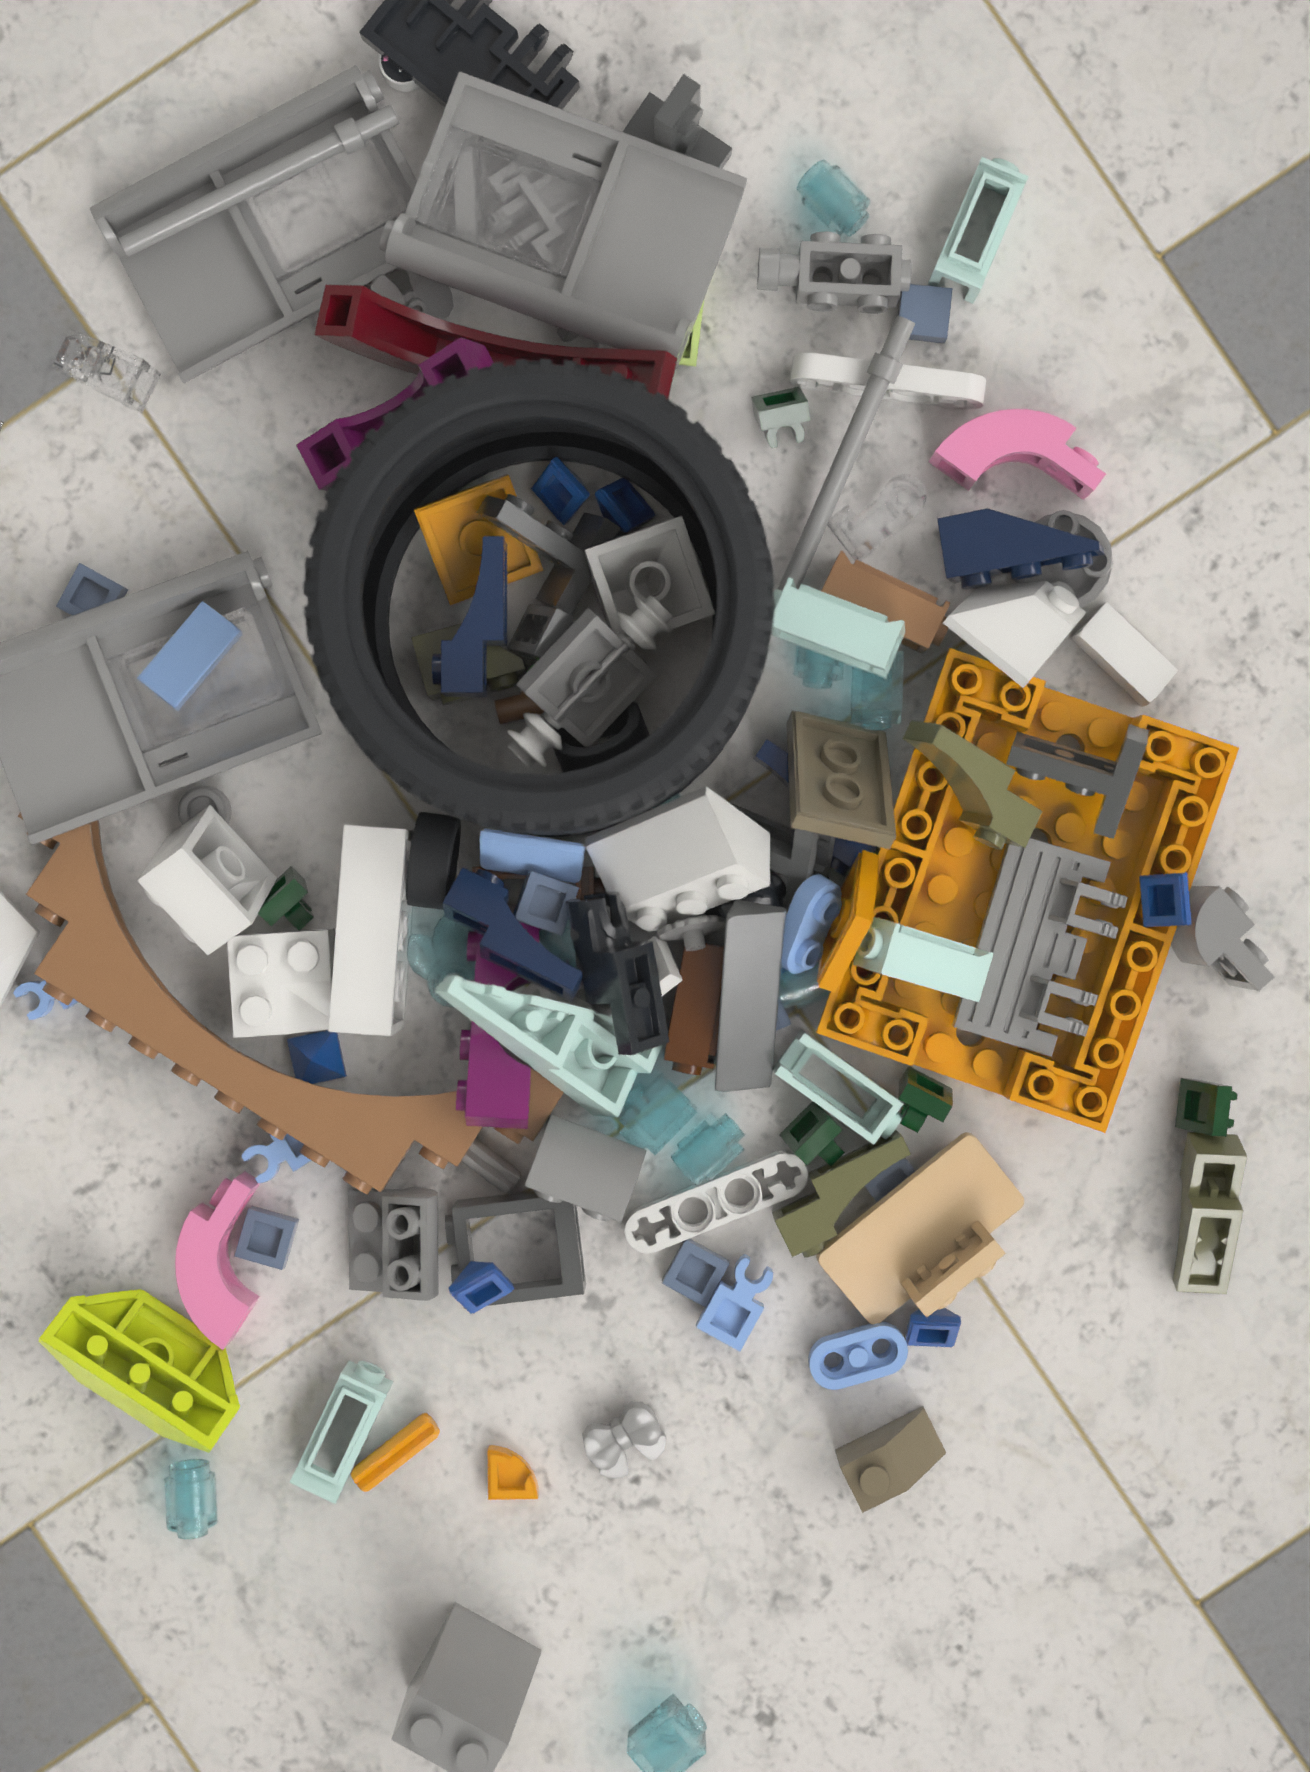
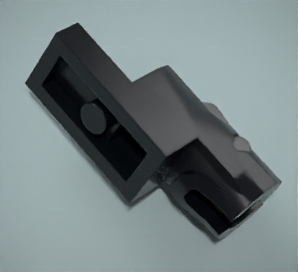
M619 892L592 893L584 895V900H567L566 906L571 928L570 936L573 940L576 966L582 972L586 1002L610 1004L618 1054L635 1055L670 1042L653 941H631L627 913L623 902L620 900Z

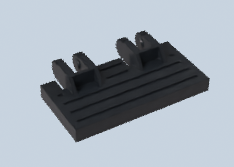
M384 0L359 32L366 44L381 54L444 107H446L459 71L562 110L580 88L579 80L566 70L574 52L566 44L558 46L536 74L527 68L548 40L549 30L541 24L533 27L514 52L510 54L508 51L519 38L516 28L489 7L492 0H466L458 11L451 6L454 0ZM496 149L512 163L520 158Z

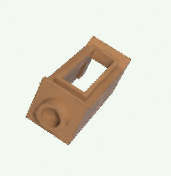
M842 550L838 554L821 589L824 593L888 616V622L903 620L905 623V635L901 644L920 654L928 650L931 643L939 647L949 629L943 622L947 618L945 614L950 602L945 601L939 606L936 604L938 598L857 559L851 564Z

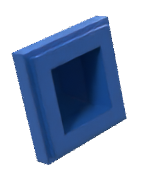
M558 457L551 460L531 488L563 525L571 520L590 495L581 478Z
M624 478L598 489L594 494L602 516L621 528L620 531L625 533L648 522L655 516L654 511L633 485Z
M1187 873L1139 876L1144 927L1192 925Z
M325 1030L287 1039L295 1078L316 1084L347 1076L337 1032Z
M471 1261L448 1287L450 1294L470 1314L476 1313L515 1289L513 1283L493 1262Z
M943 1308L936 1310L926 1318L921 1310L917 1309L910 1314L904 1337L907 1346L952 1348L955 1345L961 1326V1316Z

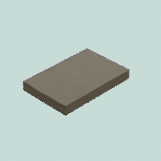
M792 710L786 722L791 827L890 849L896 838L886 732Z

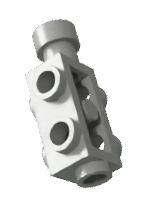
M816 232L811 234L810 241H801L798 255L780 254V249L759 248L757 290L777 291L778 286H797L796 303L807 304V308L810 310L833 311L837 309V305L858 306L857 310L862 313L879 314L886 312L888 307H896L900 291H909L912 264L911 260H902V245H891V238L887 235L868 234L861 237V243L840 242L841 236L837 233ZM817 273H825L830 277L831 283L814 282L813 276ZM867 275H874L880 280V285L864 284L863 278Z

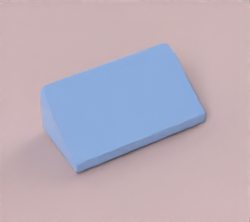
M202 601L137 679L175 710L179 711L243 635L242 631Z
M484 828V831H481L480 865L487 870L527 875L529 870L559 881L577 883L581 880L586 847L582 843Z

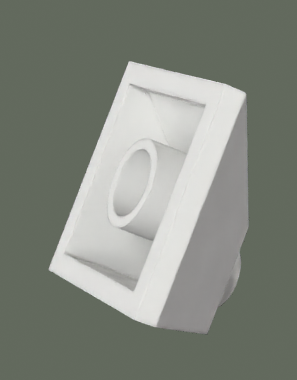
M682 516L584 550L606 624L616 635L620 632L625 636L627 635L619 626L618 613L631 616L637 610L634 600L635 595L643 602L650 595L656 599L673 616L666 623L671 629L715 614Z
M1048 581L976 588L946 618L943 624L1024 688L1086 612L1079 607L1077 598L1067 589L1061 586L1054 587Z

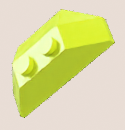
M142 1289L103 1293L87 1297L85 1295L72 1296L39 1337L38 1341L79 1383L160 1436L210 1453L240 1409L226 1347L223 1350L219 1348L193 1322Z

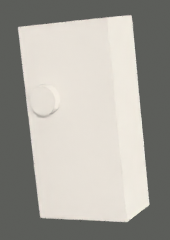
M357 825L343 826L328 1032L392 1036L404 1029L413 906L407 905L406 882L413 830Z

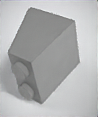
M455 1602L407 1688L391 1740L448 1772H494L509 1745L542 1650Z

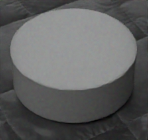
M208 786L194 787L188 790L179 802V820L183 825L211 805L228 824L231 818L230 802L226 795L216 788Z

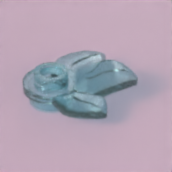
M444 915L435 926L432 937L422 934H411L409 936L407 959L412 970L427 980L428 990L432 998L445 1007L455 1008L437 994L435 990L450 973H456L464 980H474L476 962L467 961L468 931L472 930L446 918Z

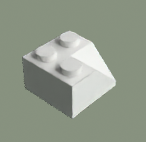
M209 805L167 836L137 881L144 888L148 898L154 904L161 906L175 920L183 935L189 941L196 943L209 955L254 922L277 877L215 809Z
M336 928L236 935L227 941L233 1038L285 1035L329 1029Z

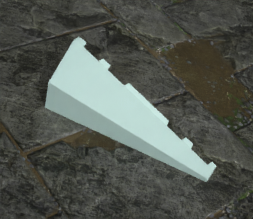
M448 976L435 990L447 1002L593 1116L619 1117L637 1073H651L663 1046L660 1045L635 1055H619L612 1016L535 995H524L508 991L505 988L494 985H484L464 980L458 976Z

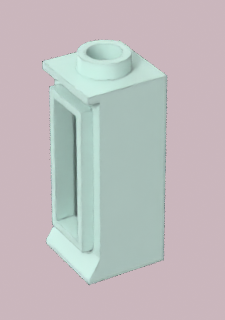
M984 157L981 158L928 285L938 287L943 276L969 287L964 300L974 303L1029 177L1019 173V169L1013 163L999 158L992 160ZM985 187L1006 196L977 263L955 252L981 190Z
M789 577L783 591L775 589L773 592L775 600L773 636L884 679L887 678L905 635V623L903 620L888 622V616L803 584L800 585L799 589H796L794 580Z
M873 917V922L856 952L853 965L979 1002L994 953Z
M802 1029L773 1067V1071L777 1076L873 1145L880 1136L887 1139L902 1120L903 1115L898 1111L903 1103L897 1097ZM813 1053L876 1098L862 1118L799 1073Z
M348 1361L339 1376L289 1483L334 1504L336 1503L394 1382L385 1378L386 1373L381 1368L366 1361H359L358 1364ZM347 1395L368 1406L336 1474L313 1464L344 1396Z

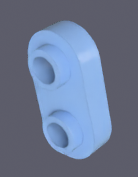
M815 874L807 878L799 886L786 914L782 967L793 974L809 970L819 962L830 926L842 907L841 888L821 874Z
M888 1322L866 1324L817 1340L810 1349L808 1364L814 1380L819 1385L827 1389L839 1390L896 1373L906 1362L908 1347L901 1331L893 1324ZM878 1339L889 1341L888 1350L882 1354L872 1351V1345ZM835 1352L842 1356L841 1363L838 1366L828 1367L824 1364V1359L829 1353Z

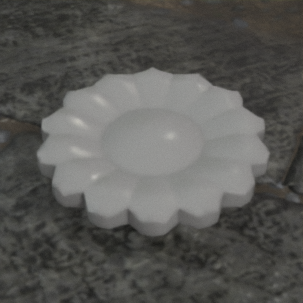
M702 915L700 917H689L685 920H676L672 924H666L663 928L657 930L658 939L664 941L684 940L686 951L700 950L706 947L704 936L726 927V919L718 915Z

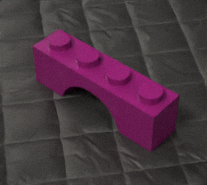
M460 337L418 365L419 373L417 377L396 396L362 413L337 418L296 444L318 489L327 491L329 487L331 488L337 478L336 474L340 467L347 468L352 461L349 454L355 446L358 447L371 428L377 431L385 424L382 418L390 411L393 413L402 406V402L411 397L415 401L425 395L422 389L430 385L435 386L445 381L444 378L454 374L456 379L468 376L467 370L475 367L481 369L491 366L493 361L485 345Z
M520 922L524 929L539 942L540 928ZM468 931L467 961L476 962L474 980L468 981L484 985H494L512 992L521 986L532 983L480 957L479 943L483 936L474 931ZM471 1020V1030L461 1029L459 1057L460 1060H468L469 1063L467 1080H458L456 1111H465L466 1126L528 1129L531 1068L510 1057L495 1038Z

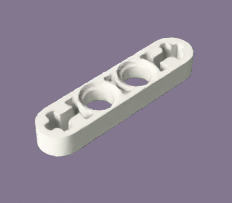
M818 353L795 354L792 358L790 383L803 389L862 396L871 376L867 373V370L872 360ZM903 364L895 384L889 383L883 399L957 409H977L983 407L986 378L967 372Z
M779 1150L653 1200L631 1211L625 1224L626 1240L630 1247L637 1252L645 1254L654 1253L772 1206L803 1191L809 1176L807 1166L793 1151ZM780 1161H786L789 1167H799V1171L793 1174V1184L785 1186L782 1180L768 1183L767 1187L772 1194L762 1197L760 1182L753 1171L762 1168L765 1179L778 1172L776 1164ZM739 1178L750 1182L754 1189L751 1200L745 1205L740 1206L733 1205L725 1197V1188L728 1183ZM690 1197L700 1198L708 1208L704 1220L697 1224L686 1223L679 1215V1206L685 1199ZM671 1207L672 1221L679 1230L678 1232L670 1234L669 1224L655 1230V1240L648 1242L644 1235L635 1236L633 1231L639 1228V1219L641 1217H647L650 1223H656L665 1219V1214L661 1208Z

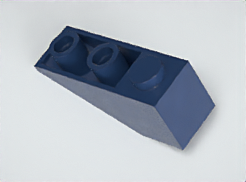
M988 508L937 518L946 579L953 583L961 582L962 589H974L991 585V576L1011 573L1012 580L1037 577L1042 575L1041 567L1062 563V570L1085 568L1093 565L1092 557L1105 555L1104 548L1099 541Z

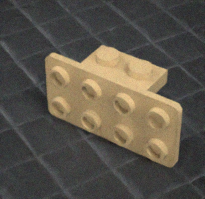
M965 1132L831 1239L825 1248L816 1254V1259L870 1324L881 1323L910 1298L927 1318L936 1310L943 1309L951 1304L960 1290L975 1278L988 1274L994 1268L996 1261L1006 1254L990 1233L1023 1207L1024 1197L972 1133Z

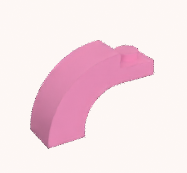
M1029 409L999 410L974 418L952 432L928 461L968 491L988 469L1008 462L1027 463L1041 469L1083 500L1096 489L1106 473L1097 468L1099 463L1089 452L1079 447L1071 449L1065 445L1077 427L1054 415Z
M246 1171L234 1178L233 1181L228 1178L223 1180L209 1204L216 1207L215 1210L201 1203L189 1212L181 1229L176 1248L175 1270L182 1302L199 1330L222 1350L234 1339L260 1297L246 1288L237 1278L231 1267L228 1254L232 1229L260 1185L255 1177Z

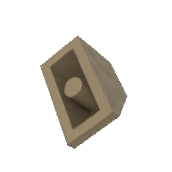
M923 1406L835 1449L840 1469L862 1513L908 1491L946 1454Z

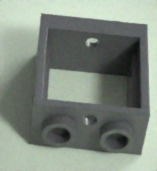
M534 1191L457 1200L451 1208L452 1214L445 1215L448 1245L456 1244L458 1264L451 1265V1281L453 1283L471 1261H474L469 1219L554 1209L562 1278L513 1284L515 1289L511 1293L488 1306L582 1295L585 1293L586 1277L576 1205L566 1201L559 1203L550 1202L537 1196Z

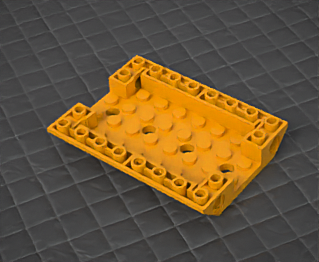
M949 648L923 722L940 724L1005 765L1017 731L1054 743L1062 735H1069L1078 741L1080 751L1116 761L1129 724L1149 730L1147 746L1114 839L1093 833L1097 814L1104 797L1103 794L1097 792L1093 796L1077 794L1067 789L1065 782L1045 777L1044 780L1029 779L1018 774L1015 770L1016 767L1007 765L1015 770L1007 790L1042 811L1035 829L1042 831L1046 835L1048 844L1111 862L1105 883L1083 877L1081 883L1128 897L1125 908L1119 907L1115 909L1102 905L1099 901L1080 896L1075 915L1112 923L1113 926L1119 928L1116 938L1102 936L1067 925V933L1087 938L1086 946L1075 980L1053 974L1051 978L1053 982L1098 995L1095 1006H1084L1072 1002L1069 998L1050 993L1046 1006V1013L1063 1018L1068 1016L1089 1025L1086 1037L1038 1023L1036 1029L1058 1036L1052 1057L982 1036L975 1044L964 1045L957 1038V1028L952 1026L960 1000L959 996L853 965L855 956L835 993L829 992L816 1033L910 1066L922 1067L1000 1094L1011 1101L1106 1133L1177 926H1143L1139 876L1187 873L1190 891L1239 747L1143 714L1130 717L1046 688L1044 687L1046 681L1036 677H1032L1023 688L992 662ZM914 747L893 807L896 838L890 849L880 847L877 853L879 855L873 917L976 947L1007 844H1004L1002 850H998L974 838L976 830L959 820L963 810L950 784L937 767Z

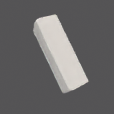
M1107 602L1071 637L1092 660L1142 707L1149 705L1178 671Z

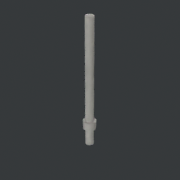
M391 104L355 122L352 117L334 125L335 132L119 237V241L127 256L130 257L343 151H346L347 155L366 147L364 141L400 124Z
M896 316L881 353H875L867 370V373L871 376L778 589L783 591L788 577L794 580L796 589H799L888 385L889 383L895 384L903 366L899 360L915 326L914 322L904 317Z

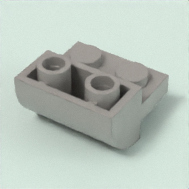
M1191 886L1189 900L1192 925L1177 926L1171 943L1176 956L1183 963L1207 967L1211 965L1230 986L1260 991L1274 976L1264 966L1269 961L1264 952L1251 940L1245 939L1243 942L1240 940L1255 925L1245 914L1249 909L1248 905L1229 887L1223 890L1220 886Z
M551 1115L524 1186L534 1189L535 1194L544 1200L555 1203L566 1201L582 1207L583 1212L594 1219L602 1221L613 1219L622 1222L647 1150Z
M409 1187L403 1190L384 1189L382 1192L372 1188L368 1195L356 1188L348 1190L349 1290L383 1292V1297L422 1301H429L437 1297L439 1294L438 1192L421 1187Z

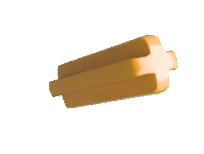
M427 1413L419 1415L354 1466L351 1472L353 1481L360 1490L369 1492L438 1437L440 1429L437 1423Z

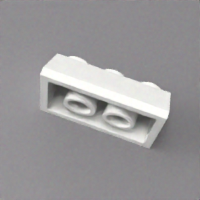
M707 786L586 838L585 847L606 891L619 892L620 900L626 909L627 919L647 932L657 931L666 924H672L676 920L703 914L708 909L732 900L742 899L752 892L770 886V833Z

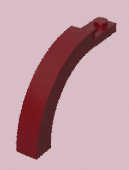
M325 285L314 333L315 336L348 351L416 375L419 373L418 365L461 337L485 345L493 363L502 362L504 367L516 366L515 360L527 359V361L551 359L553 365L564 366L565 360L585 366L594 365L600 367L603 374L611 376L612 371L623 374L624 377L633 381L637 380L646 385L647 392L655 395L658 391L666 396L667 399H669L678 359L671 353L660 350L570 347L496 335L417 311L386 298L363 285Z

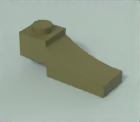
M911 720L902 739L925 755L948 781L963 810L959 820L976 830L974 838L998 850H1002L1004 844L1026 848L1042 811L1007 790L1015 770L940 724Z
M897 1130L887 1139L880 1137L874 1145L870 1142L841 1156L832 1166L825 1164L808 1172L816 1191L772 1212L774 1221L792 1257L802 1253L807 1258L820 1253L829 1242V1239L838 1235L834 1224L854 1196L878 1174L894 1163L911 1155L903 1136Z
M1187 1132L1180 1169V1177L1182 1179L1181 1215L1173 1282L1177 1292L1227 1294L1244 1212L1239 1201V1195L1247 1161V1154L1236 1134H1227V1137Z

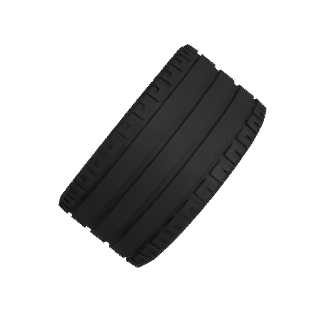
M540 359V361L515 360L516 366L504 367L502 362L492 363L489 367L467 370L469 375L456 379L455 374L444 378L445 381L422 389L425 395L415 401L411 397L402 402V406L393 413L390 411L382 418L385 424L377 431L371 428L358 447L355 446L349 454L352 461L347 468L340 467L336 474L337 478L324 496L328 503L324 511H318L314 531L311 533L309 545L313 548L312 557H306L305 581L303 583V593L305 596H308V605L304 606L307 639L309 644L313 645L314 654H311L320 683L323 690L327 691L330 698L329 702L338 719L368 759L411 795L448 815L504 832L556 837L601 831L652 810L681 793L714 762L738 728L764 670L773 629L775 603L773 593L774 575L770 550L766 541L767 537L754 500L751 501L748 495L749 489L730 457L727 459L721 453L723 451L721 445L698 421L693 424L687 419V411L679 405H675L663 394L657 391L655 395H652L646 391L645 384L637 380L628 379L623 374L612 371L611 376L601 373V369L598 366H585L576 364L573 361L565 360L564 366L553 365L551 359ZM558 457L561 461L590 465L612 472L649 493L674 518L682 516L690 541L701 561L708 582L711 603L715 612L712 615V640L705 663L681 705L663 725L630 750L606 762L565 773L539 775L512 773L489 768L459 756L440 741L421 720L401 685L394 664L389 629L390 601L401 560L411 540L420 528L413 510L414 508L452 495L471 481L490 472L527 462L551 461Z

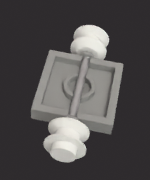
M636 595L634 596L637 610L631 616L618 613L619 626L627 634L626 636L621 632L616 635L595 613L587 608L517 683L518 687L545 711L542 715L547 719L545 721L538 714L524 713L523 716L527 726L521 733L512 730L507 731L514 739L508 745V748L528 767H531L536 761L543 767H546L543 757L544 752L549 747L558 750L563 749L561 736L554 727L557 730L563 727L584 747L591 746L657 677V674L634 652L637 647L633 644L635 642L642 649L656 650L657 647L653 637L660 630L668 633L673 632L666 624L673 616L651 595L644 602Z

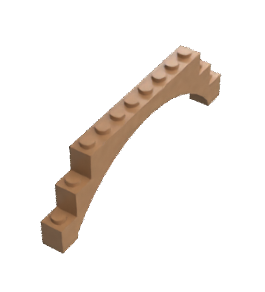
M20 812L18 817L23 820V817ZM99 820L40 842L51 850L54 849L58 842L60 845L26 895L39 903L34 912L58 927H61L65 920L68 921L34 972L35 975L47 982L42 989L44 992L68 1006L75 999L88 1007L90 1010L85 1015L87 1019L109 1032H112L115 1026L132 1035L128 1042L131 1047L151 1059H155L158 1053L175 1062L171 1069L174 1074L196 1087L202 1079L218 1090L214 1099L239 1114L244 1107L261 1117L256 1124L261 1129L279 1140H283L286 1134H289L304 1144L299 1151L301 1154L324 1168L329 1161L335 1163L347 1171L342 1179L367 1195L372 1187L379 1192L384 1191L415 1141L423 1145L418 1154L444 1170L448 1162L456 1167L459 1166L483 1127L466 1126L465 1111H456L457 1091L436 1095L397 1097L354 1094L317 1086L283 1074L241 1053L200 1023L169 992L145 960L126 926L111 888L102 852ZM531 1068L528 1129L494 1127V1129L517 1144H520L524 1136L534 1141L564 1092Z

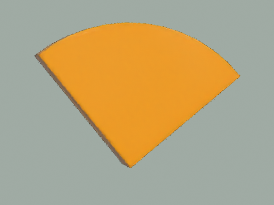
M489 1445L487 1450L488 1500L538 1499L539 1487L530 1465L519 1454L508 1448Z

